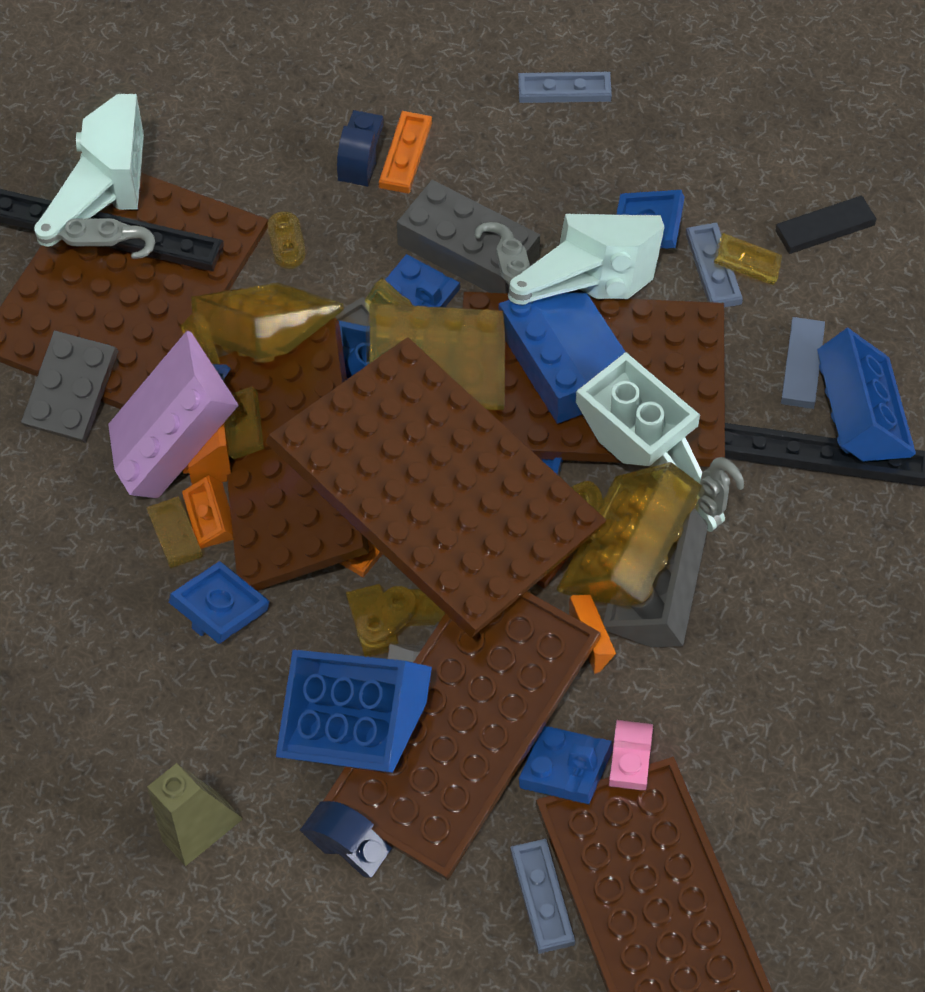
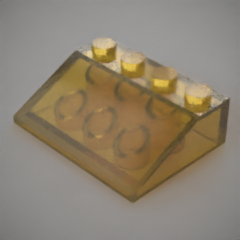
M278 282L191 297L194 335L205 339L208 344L221 345L224 350L237 351L239 356L253 357L255 362H271L274 360V356L289 353L344 310L343 303Z
M369 304L366 328L367 365L409 337L483 407L488 410H504L505 329L503 311Z
M672 462L615 476L597 511L607 521L597 533L577 549L556 590L571 596L591 595L595 601L619 606L641 604L646 601L653 591L652 584L658 572L667 564V554L672 544L682 534V525L687 515L697 504L698 499L696 497L702 485Z

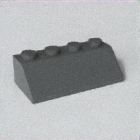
M693 504L629 508L603 622L606 631L649 647L684 645L708 526Z

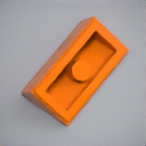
M208 475L182 491L198 548L201 549L233 540L230 506L221 481Z
M572 595L569 598V615L600 632L601 637L588 656L594 673H599L616 655L615 649L591 595Z

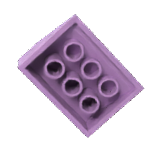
M186 331L108 424L114 470L129 495L159 498L239 406L190 331Z

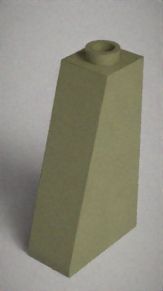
M178 763L147 786L162 842L185 866L242 821V817L217 791Z

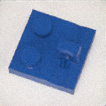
M682 190L620 194L616 215H661L664 232L660 248H676L685 197Z
M406 254L370 297V305L425 333L431 326L434 309L444 310L460 290V282L445 276L438 270Z
M220 561L170 593L169 603L192 622V629L200 636L206 633L218 644L268 611L270 602Z
M544 726L519 776V787L589 804L613 751L612 741Z

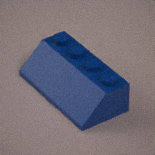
M847 327L817 349L821 363L819 364V369L826 383L825 393L832 407L831 417L836 424L839 435L837 437L838 444L844 452L852 453L862 461L911 458L916 452L890 358Z

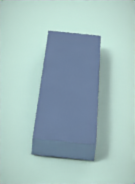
M610 72L518 73L519 103L611 102Z
M711 223L686 228V237L707 301L724 303V308L741 305L743 298L718 224Z
M792 317L781 404L814 409L820 364L817 349L823 344L825 321Z
M542 839L511 846L510 853L538 954L574 946V935L547 840Z

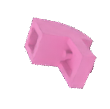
M623 720L616 721L609 786L646 791L653 724Z

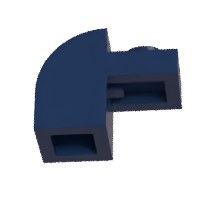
M353 110L348 126L343 127L337 156L338 181L369 186L376 165V145L384 125L382 115Z
M320 801L300 829L325 854H339L365 878H372L392 849L372 830L374 824L354 809L334 801Z

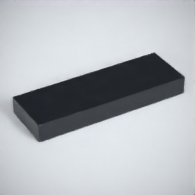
M861 195L776 224L775 231L787 252L792 254L875 226L877 218Z

